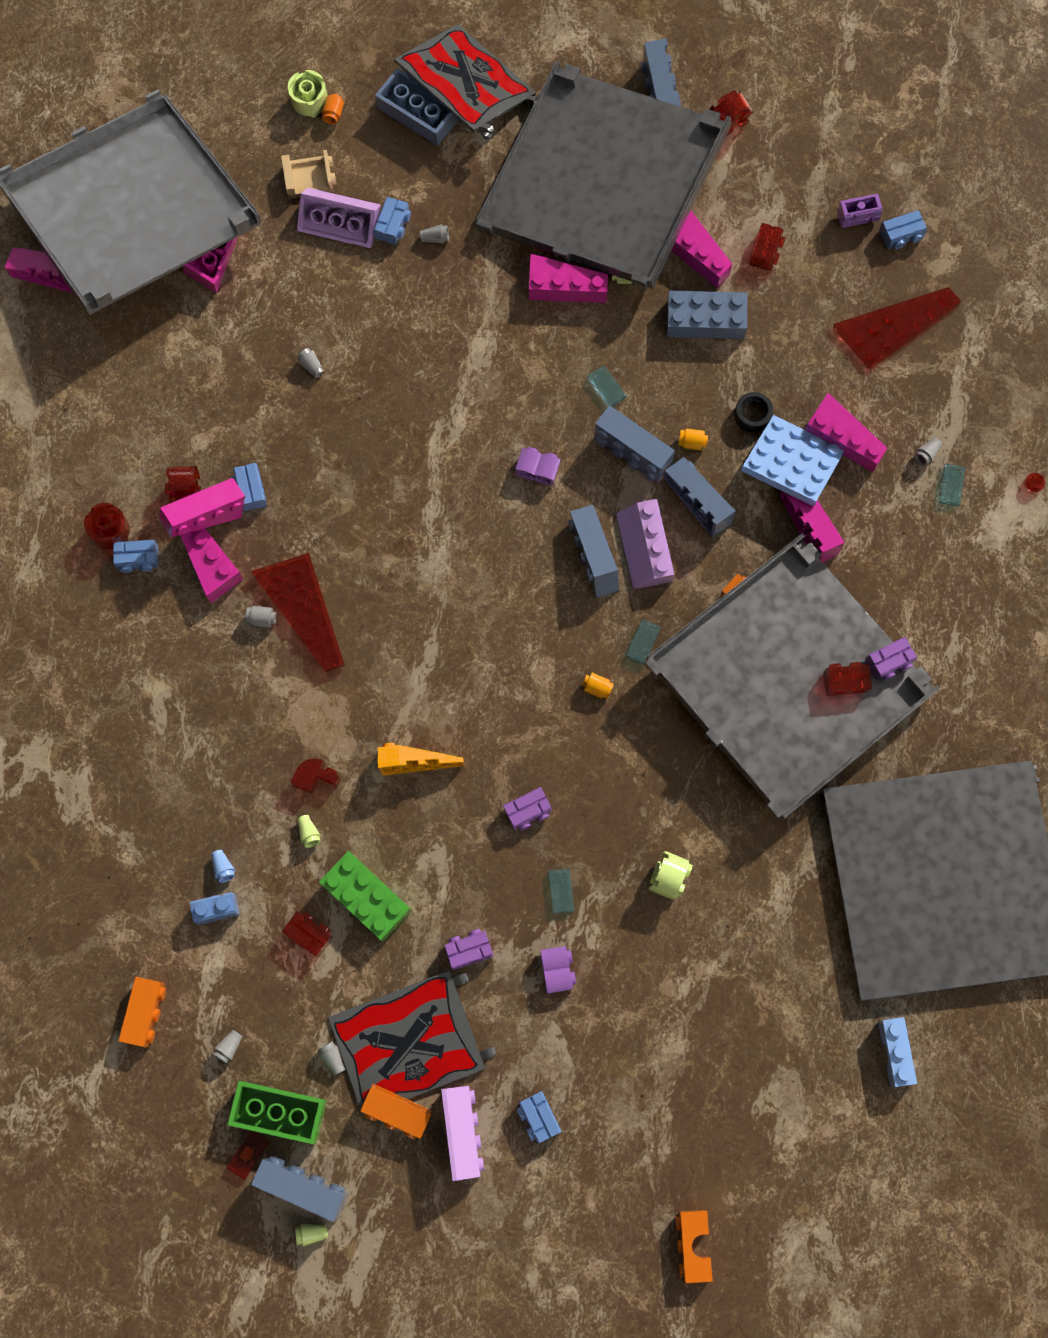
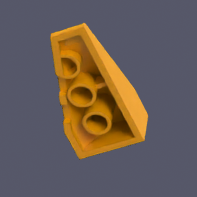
M385 743L382 747H378V768L382 776L464 766L462 757L395 745V743Z

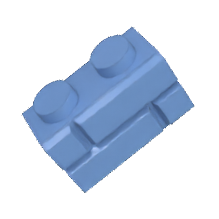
M386 197L374 228V235L377 240L396 245L398 240L403 238L405 232L404 224L405 222L408 223L411 217V211H409L407 202Z
M919 210L884 221L879 229L887 249H900L906 243L920 242L927 231Z
M257 463L235 467L233 469L234 475L231 478L235 480L245 495L243 510L249 511L255 508L266 507L267 502Z
M155 540L114 542V566L122 573H130L132 569H140L144 572L152 571L153 568L159 567L158 544Z
M233 892L190 902L193 922L197 925L240 915L237 898Z
M542 1091L519 1102L520 1108L517 1111L521 1120H527L530 1126L526 1130L531 1141L536 1140L539 1144L562 1132Z

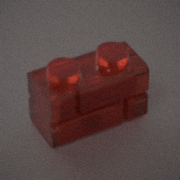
M761 223L751 254L750 266L771 271L773 264L777 265L780 257L777 251L778 248H783L786 238L782 236L783 228Z
M852 662L849 666L843 667L840 663L831 664L823 672L827 696L868 693L872 689L869 665H862V662Z
M296 911L282 930V933L319 958L333 939V936L329 934L332 930L322 923L319 926L313 923L314 917L304 911L301 914Z

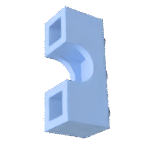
M905 1018L879 1021L881 1041L885 1044L888 1054V1065L886 1067L890 1088L917 1084Z

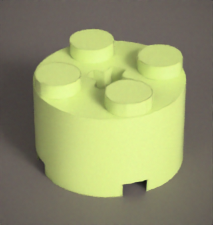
M305 70L304 73L299 74L298 72L294 74L288 82V93L292 108L300 115L311 118L317 117L322 112L326 97L328 96L322 76L315 71Z
M664 851L661 856L665 858L663 862L658 861L650 883L653 885L648 890L673 900L682 895L685 885L682 884L686 876H689L693 865L689 864V860Z

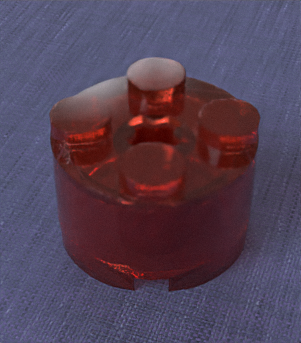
M735 90L717 100L719 104L716 107L712 105L709 109L720 113V120L725 121L727 116L731 117V127L727 135L733 132V128L737 126L741 128L750 122L748 118L753 113L752 108L740 90L738 93Z
M197 466L167 467L168 483H165V494L169 495V504L201 491V486L198 484L200 473Z
M100 503L95 505L84 519L85 531L98 547L114 549L115 542L128 541L130 533L129 522L123 512L113 504Z

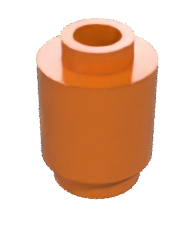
M331 94L326 97L322 110V119L328 124L333 125L340 120L344 101L339 95Z

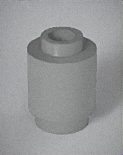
M261 606L247 608L245 620L251 626L271 628L272 624H276L277 613L273 611V608Z

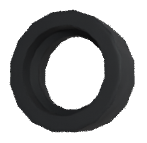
M759 392L744 394L738 400L734 411L737 425L748 432L764 430L773 415V405L770 399ZM748 403L760 404L765 409V417L759 422L749 421L742 415L743 406Z

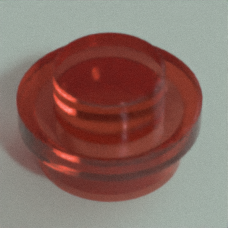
M1031 473L1025 478L1024 484L1027 490L1037 493L1045 487V479L1039 473Z

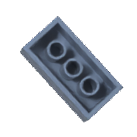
M399 68L392 73L375 94L376 106L379 110L436 146L442 142L459 120L412 77Z
M668 292L667 337L745 339L747 332V293Z
M610 405L595 423L594 439L596 443L601 447L610 449L615 457L627 461V464L632 469L640 470L648 480H654L659 483L664 476L665 470L672 466L675 450Z
M276 1156L262 1159L251 1184L252 1186L332 1222L338 1220L349 1195L344 1192L345 1187L336 1183L328 1185L324 1183L325 1178L316 1174L308 1176L304 1174L305 1169L296 1165L288 1167L284 1165L285 1160Z

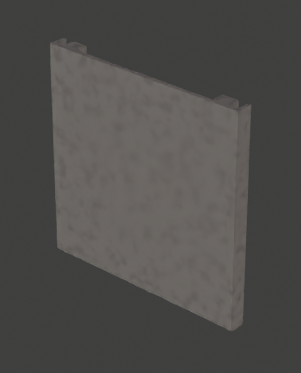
M556 60L476 218L477 228L479 231L486 230L488 234L493 235L495 233L552 253L556 258L563 257L567 262L572 260L631 281L632 285H642L643 289H653L731 127V117L727 116L725 121L720 120V113L705 109L704 113L701 114L581 75L579 67L566 64L563 69L561 68L560 61L557 62Z
M159 90L145 96L146 104L90 132L87 131L85 126L72 132L74 140L15 170L12 169L10 164L0 168V189L89 315L262 224L260 215L166 94H164L165 96L161 95Z
M803 533L649 654L644 664L645 668H649L653 673L652 676L654 678L659 676L706 731L704 737L713 743L712 746L714 748L719 747L765 800L767 803L765 808L773 813L775 820L778 818L781 820L785 819L940 689L938 685L934 688L929 683L932 678L921 666L917 669L913 665V667L903 672L899 669L894 672L895 676L885 681L883 678L879 680L874 678L865 658L869 654L893 643V641L819 559L821 553L810 542L807 545L803 541L805 537Z
M1032 760L825 788L821 791L825 799L823 804L826 820L829 821L855 971H853L855 985L856 989H859L860 997H858V1002L1048 976V836L1037 789V783L1040 782V779L1036 774L1037 765H1032Z

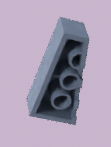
M667 38L645 42L643 62H640V70L642 74L645 73L644 84L646 90L650 92L649 97L681 107L678 91H674L676 90V80L674 73L671 74L670 54L666 55Z
M683 457L665 470L663 478L712 538L732 524L736 511L696 470L691 461H687Z
M590 505L570 511L571 520H568L571 532L574 531L575 533L574 541L576 547L580 548L581 561L586 566V574L588 580L591 581L596 598L618 592V569L594 506Z

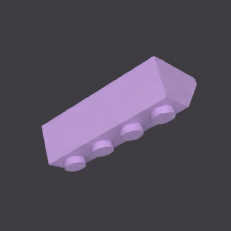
M307 188L301 193L297 231L371 248L375 237L374 228L380 215L381 205Z
M657 499L635 503L616 513L633 590L673 582L674 570Z
M470 1086L441 1089L452 1180L457 1181L480 1177L481 1171H484L483 1157H478V1149H481L480 1135L475 1133V1126H479L477 1112L473 1113L472 1104L476 1103L474 1090L470 1091Z

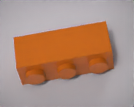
M135 977L119 1042L147 1048L149 1044L153 1043L155 1031H153L154 1024L158 1022L161 1013L159 1009L160 1001H163L166 995L165 983Z
M372 1084L361 1108L365 1118L372 1121L376 1119L383 1121L385 1127L391 1130L398 1128L404 1131L403 1134L411 1139H416V1137L421 1139L432 1114V1110L375 1084Z

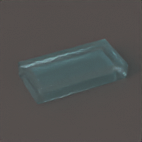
M604 365L588 375L589 381L608 406L613 407L626 398V394Z
M945 464L939 503L959 507L966 467Z
M642 619L626 657L645 664V660L653 648L661 627Z
M570 869L549 871L553 914L574 912Z

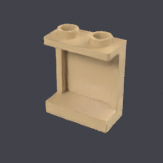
M323 150V156L290 161L289 155L281 156L289 199L300 198L301 193L307 188L334 193L333 185H336L335 173H331L330 169L334 168L332 156H328L327 150Z

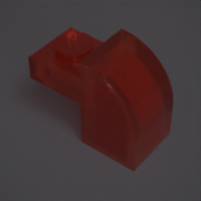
M312 758L302 762L297 767L290 783L294 787L312 794L319 779L338 787L341 778L334 769L326 767V770H324L326 765L324 760Z

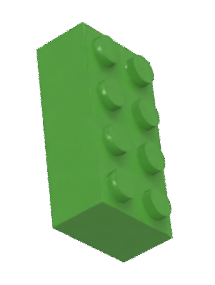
M349 851L319 881L327 891L382 942L412 912L396 894Z
M238 1081L228 1125L309 1144H317L327 1100Z

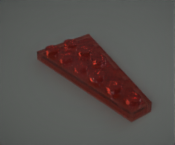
M947 287L835 323L833 328L871 370L960 305L961 300Z
M309 553L251 571L252 575L324 671L328 672L344 667L345 663Z

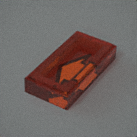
M250 1130L227 1166V1169L243 1180H246L270 1141L257 1132Z

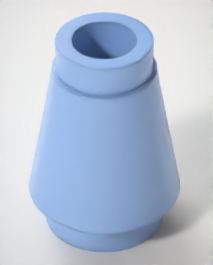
M217 850L211 853L215 879H218L220 883L232 880L235 877V869L223 851Z

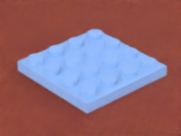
M773 415L741 471L814 506L844 451L839 449L837 445L830 444L820 437Z

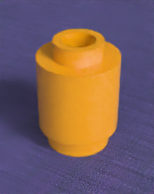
M680 430L678 446H683L685 449L702 451L703 447H707L708 435H704L705 431Z
M593 672L591 676L586 675L582 684L585 687V692L601 699H608L614 685L610 683L609 679Z

